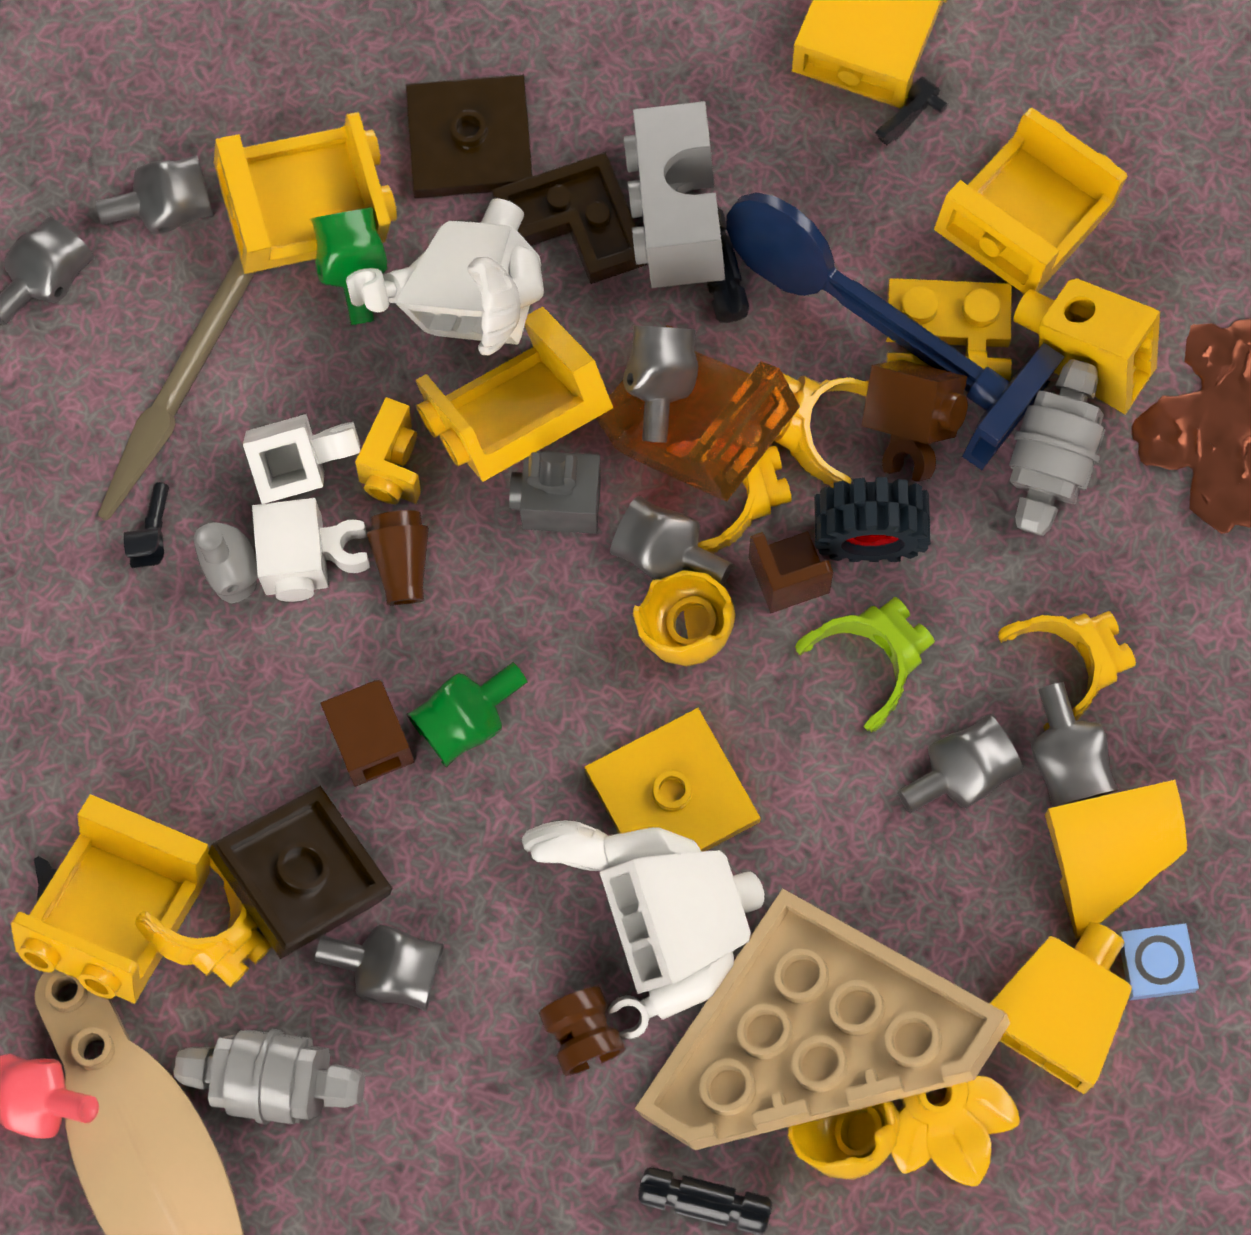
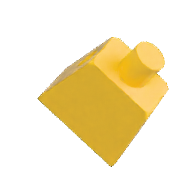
M1077 278L1069 280L1055 300L1033 289H1029L1016 308L1014 322L1039 334V347L1045 343L1064 356L1061 364L1054 371L1056 374L1060 375L1063 366L1070 359L1094 365L1097 368L1099 378L1095 397L1126 415L1157 368L1160 311Z
M1096 922L1089 923L1075 948H1072L1058 938L1050 936L990 1003L992 1006L1005 1012L1011 1022L999 1041L1082 1094L1087 1093L1100 1076L1132 990V986L1127 981L1109 971L1125 944L1124 940L1111 929Z

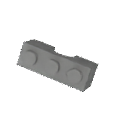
M705 101L634 109L635 135L624 136L627 170L628 172L639 171L640 180L628 181L632 218L643 217L644 226L632 228L636 265H649L651 288L725 280L716 192L696 195L683 194L691 190L714 187Z

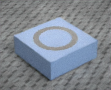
M1186 923L1122 931L1119 933V936L1125 942L1120 951L1126 981L1132 986L1129 996L1130 1000L1193 993L1199 989Z

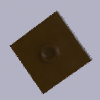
M524 74L406 84L412 182L415 199L492 192V189L533 176Z
M321 785L212 843L208 852L280 959L375 906L388 897L393 890Z

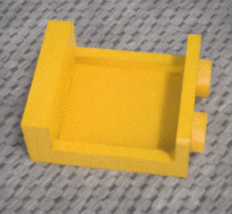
M813 0L794 43L792 72L902 109L912 86L914 72L943 1L946 2L947 0Z
M1029 108L1021 117L1014 136L968 185L960 180L946 194L934 230L1023 294L1029 289L1039 292L1113 208L1127 179V174L1116 166L1109 157L1096 152L1067 132L1061 124L1048 119L1034 108Z
M359 112L346 114L345 124L340 128L243 147L240 134L215 139L214 166L244 274L316 259L317 241L314 227L310 220L315 217L373 207L377 232L382 243L386 242L390 222L397 219L395 200L389 185L380 186L375 166L381 163L378 141L372 129L364 131Z
M543 306L528 314L524 326L533 345L532 348L446 396L427 374L415 380L424 399L423 402L416 405V408L426 428L434 438L440 435L445 449L458 467L467 462L482 482L525 459L532 452L535 453L613 409L595 360Z
M90 794L77 814L80 835L31 913L27 915L23 912H18L11 922L15 951L24 962L39 971L51 973L56 969L78 979L85 989L99 997L112 999L118 996L135 1004L163 957L156 949V946L151 941H147L139 932L135 924L136 917L141 912L147 911L167 928L177 933L210 873L209 844Z

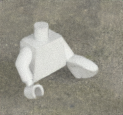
M499 198L492 199L481 223L448 221L441 225L427 250L409 267L384 275L380 270L374 268L361 269L351 273L347 277L346 283L352 305L361 306L365 304L366 308L370 311L379 313L389 307V302L396 303L424 332L441 337L481 341L478 345V350L482 355L493 354L505 343L518 345L530 305L539 301L544 294L540 256L517 232L524 217L522 209L510 201Z
M565 820L545 823L529 829L522 838L524 849L527 852H531L532 858L537 862L562 863L583 870L600 871L637 994L649 991L650 996L640 1001L634 996L625 995L615 999L609 1006V1014L617 1012L624 1006H634L640 1012V1020L636 1026L619 1032L623 1038L632 1039L640 1036L646 1030L649 1019L656 1015L663 1020L711 998L734 965L733 951L750 940L751 932L745 913L758 910L764 903L763 886L754 873L743 872L732 875L727 856L721 851L701 852L694 840L659 827L608 836L602 831L581 822Z

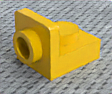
M388 397L385 398L355 461L359 482L365 484L364 490L369 495L382 502L395 505L398 504L401 498L416 504L421 494L419 476L415 472L398 465L404 466L409 460L417 439V431L411 429L412 423L409 406Z

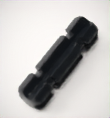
M718 207L725 280L706 283L709 293L713 294L714 297L712 305L716 319L721 323H730L747 317L749 303L745 288L740 285L742 277L734 248L729 236L726 234L725 215Z
M654 1167L646 1168L643 1173L638 1193L639 1202L643 1205L665 1210V1206L668 1205L675 1207L674 1213L727 1226L728 1221L737 1223L738 1230L758 1235L763 1234L768 1227L772 1200L766 1196L746 1191L744 1197L735 1194V1188L683 1175L682 1180L672 1178L673 1172Z

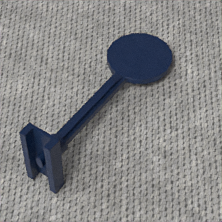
M755 192L741 196L727 213L726 230L733 248L745 264L755 273L787 293L806 296L817 294L820 290H824L835 297L844 307L929 366L967 376L965 391L968 394L966 397L986 411L981 416L962 457L980 470L986 467L1024 418L1028 405H1034L1038 391H1044L1050 383L1048 379L1064 359L1063 355L1043 343L1015 373L1011 380L1008 381L988 366L985 369L981 368L859 282L848 278L838 271L834 266V258L827 240L816 225L795 206L776 196Z

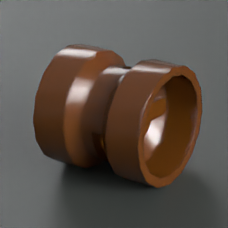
M599 986L585 988L568 994L548 1004L539 1012L546 1032L555 1035L561 1047L556 1057L565 1076L578 1074L590 1069L587 1061L599 1056L601 1063H604L619 1056L626 1050L619 1031L609 1027L606 1022L605 1012L608 1005Z

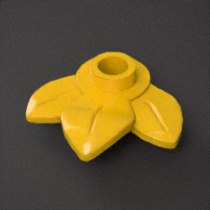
M978 1075L975 1080L946 1087L944 1099L937 1104H931L927 1100L926 1092L901 1098L903 1106L899 1110L900 1130L897 1136V1144L892 1150L891 1156L901 1173L906 1174L915 1171L932 1159L936 1166L949 1178L965 1185L978 1186L987 1173L990 1164L992 1144L989 1134L1006 1132L1017 1127L1020 1123L1018 1109L1013 1099L999 1083L992 1078Z

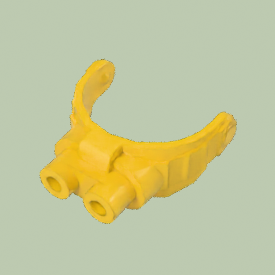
M779 372L774 377L769 388V394L775 397L773 405L770 403L765 405L759 415L757 424L774 433V441L789 449L790 454L811 476L822 480L824 484L834 488V483L840 481L851 484L852 480L849 476L831 467L817 452L810 430L811 413L818 398L825 392L848 391L866 397L869 381H862L851 377H839L829 381L826 379L819 383L806 376H801L796 380Z
M707 440L691 445L684 444L668 451L667 459L669 464L683 462L692 458H711L721 461L739 475L747 490V501L739 518L720 536L698 543V547L715 554L718 550L731 546L738 538L742 537V534L751 526L753 520L770 515L771 507L792 502L787 479L777 480L775 471L782 469L776 445L754 450L752 444L733 448L728 443Z
M1110 611L1092 618L1085 613L1069 619L1063 616L1040 615L1029 620L1008 624L998 632V638L1001 643L1007 640H1014L1017 636L1028 632L1039 631L1056 634L1073 644L1083 657L1089 676L1086 696L1072 709L1075 720H1079L1084 712L1089 709L1092 699L1097 696L1099 690L1117 682V673L1136 665L1135 657L1128 644L1118 645L1114 638L1115 635L1119 634V627ZM1049 722L1043 726L1044 731L1050 728Z
M209 855V866L224 881V890L230 906V920L227 930L212 937H186L170 930L147 911L141 912L136 917L135 924L146 940L151 941L165 958L183 966L195 965L206 976L214 972L231 988L248 971L249 968L244 962L250 959L254 964H257L271 950L272 946L256 930L258 928L257 924Z

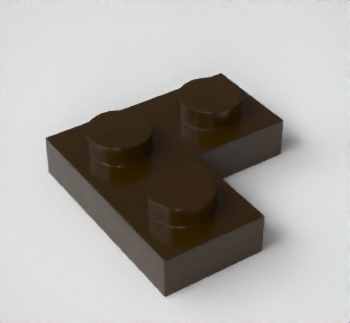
M606 152L492 189L493 199L499 198L510 201L522 209L524 217L517 232L530 246L570 233L590 284L647 265H636L632 228L636 227Z

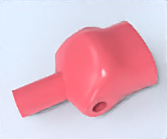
M13 1054L0 1056V1124L6 1129L32 1138H52L59 1132L63 1118L82 1123H90L96 1118L99 1111L98 1100L91 1095L67 1090L63 1068L58 1060L47 1058L26 1060Z

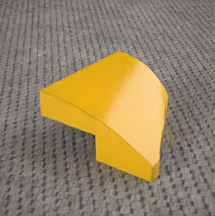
M1176 780L1048 808L1045 813L1062 874L1060 885L1076 939L1081 938L1090 922L1102 923L1187 851L1185 821Z

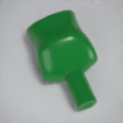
M373 207L311 218L317 241L316 271L320 282L325 285L344 288L351 325L375 321L373 311L366 308L365 304L361 306L352 305L346 279L351 273L361 269L374 268L380 270L382 274L387 270L386 252L376 229Z
M514 662L481 686L465 674L458 673L443 683L428 701L407 713V717L417 732L423 735L440 757L441 763L447 768L460 755L486 743L502 730V722L496 706L528 683V681Z

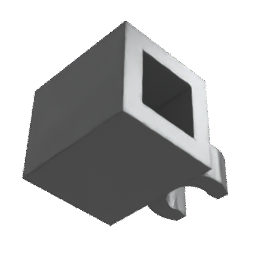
M537 451L535 453L532 452L526 457L523 463V472L511 473L509 507L513 510H520L522 529L597 534L601 488L600 455Z

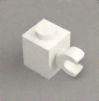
M306 414L248 430L243 441V447L261 504L323 487L324 470L322 463L355 455L360 452L361 447L354 422L341 424L313 435Z
M315 498L252 505L257 573L266 595L276 594L278 600L296 602L313 597L315 589L329 588L326 560L334 562L338 568L348 573H360L370 568L367 552L349 554L343 550L349 540L367 537L363 521L346 520L338 525L323 528L322 516Z

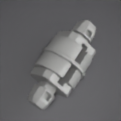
M1070 359L1063 366L1055 385L1060 390L1059 395L1038 391L1034 405H1028L1021 429L1015 434L1014 439L1017 442L1009 466L1013 469L1009 481L1016 488L1028 491L1026 498H1019L1015 516L1017 528L1022 531L1044 536L1051 529L1058 509L1053 506L1055 500L1076 505L1080 490L1087 489L1094 464L1099 463L1100 456H1098V451L1105 433L1104 427L1101 426L1104 414L1099 407L1086 403L1088 398L1094 399L1099 379L1097 368L1092 364Z
M272 1029L269 1032L240 1030L237 1035L219 1037L215 1048L194 1046L183 1049L177 1053L174 1069L175 1079L183 1085L199 1089L209 1088L208 1100L210 1106L225 1108L227 1115L255 1119L257 1123L265 1125L270 1121L295 1125V1123H300L302 1119L308 1120L320 1116L324 1104L329 1107H349L361 1103L366 1080L365 1075L356 1068L333 1064L329 1067V1048L314 1046L310 1038L284 1035V1032L278 1029Z

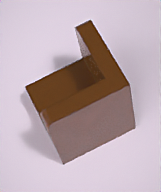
M808 531L772 544H768L763 532L750 536L748 558L770 613L830 593L833 569L829 560L820 562Z
M374 680L320 702L355 787L415 763L382 681Z

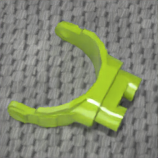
M893 597L880 609L872 605L858 616L849 615L832 619L818 629L811 630L808 634L804 635L795 646L796 652L801 656L805 652L811 651L816 643L826 637L840 633H852L869 638L884 649L893 664L896 684L887 703L877 713L871 715L863 727L871 733L879 730L886 723L890 713L896 709L902 697L903 685L906 683L907 676L922 663L920 654L935 643L931 633L922 624L918 623L915 627L909 624L906 619L910 616V612L897 597Z

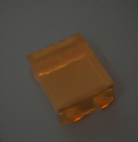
M694 351L698 362L696 384L688 397L670 402L667 443L642 441L645 401L628 393L622 380L609 395L613 409L596 418L614 448L629 458L726 502L800 408L780 368L760 361L752 373L749 374Z

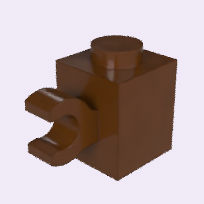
M902 359L871 366L861 426L891 434L889 446L885 450L882 459V467L885 473L899 472L904 465V457L907 453L914 461L913 481L920 482L932 477L936 468V457L929 444L957 436V430L962 426L968 409L967 397L964 395L967 376Z

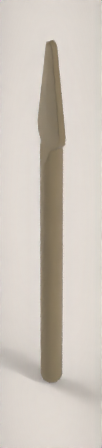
M239 253L152 407L147 408L137 419L98 515L103 520L111 518L172 434L175 427V414L256 273L244 274Z

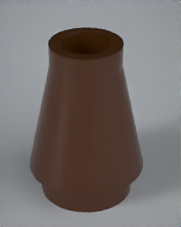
M399 510L372 516V530L367 532L366 536L385 590L387 605L395 606L423 602V583L429 527L422 525L421 512Z

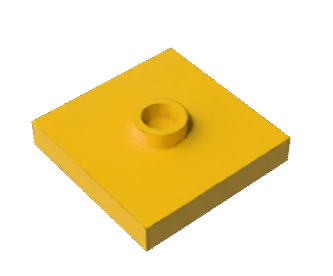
M699 708L584 766L586 775L619 834L659 827L694 840L701 852H705L760 823L761 817Z

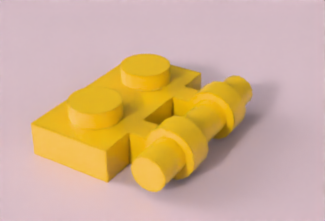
M889 278L887 303L948 345H966L965 357L983 369L988 366L1010 381L1011 358L987 357L986 346L1009 347L1011 284ZM886 336V342H895ZM887 353L886 362L902 359L929 366L912 353Z

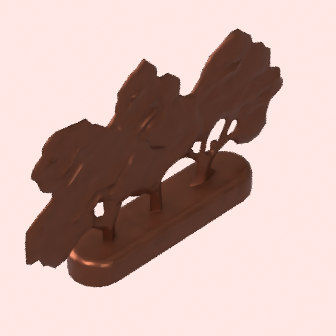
M1251 319L1234 321L1229 328H1220L1212 323L1190 325L1189 336L1186 339L1184 361L1201 378L1202 390L1179 396H1162L1134 420L1131 427L1132 436L1139 443L1138 454L1144 465L1159 466L1168 470H1178L1188 466L1193 470L1189 509L1215 530L1224 534L1230 532L1235 525L1251 527Z

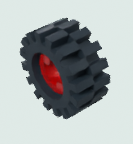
M865 477L854 478V484H848L845 481L834 483V488L826 486L820 490V494H816L814 497L815 547L822 556L830 555L831 560L840 561L844 558H849V562H860L861 560L879 562V560L887 559L889 562L901 561V556L909 559L917 557L918 552H926L928 545H931L929 493L927 490H922V486L917 483L908 485V480L897 479L893 483H889L887 477H876L875 482H866Z

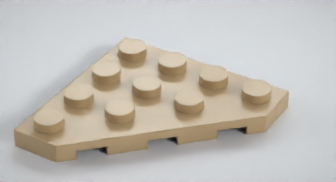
M782 889L750 936L749 942L744 945L734 960V965L713 996L707 1000L635 1107V1110L641 1117L693 1150H699L975 1080L1011 1022L1007 1014Z

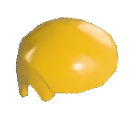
M685 570L662 578V580L656 579L651 581L641 605H635L633 608L636 627L645 646L663 661L686 667L704 663L725 646L732 632L736 616L732 599L722 584L707 573ZM682 611L684 612L688 639L681 637L676 630V620Z
M889 1101L788 1127L787 1137L798 1158L831 1178L853 1180L865 1176L878 1168L895 1148L900 1130L899 1112L894 1103Z

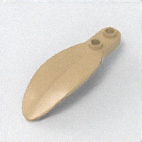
M56 969L51 973L44 972L35 989V1003L66 1072V1089L94 1096L99 1103L98 1114L92 1122L82 1123L65 1118V1124L73 1162L80 1183L106 1235H244L235 1196L221 1157L201 1117L178 1083L149 1053L130 1041L111 999L102 998L91 993L81 985L78 979ZM71 983L77 984L78 990L73 999L67 1002L58 1001V993L63 986ZM95 1040L104 1041V1050L99 1057L92 1060L84 1058V1051L89 1043Z

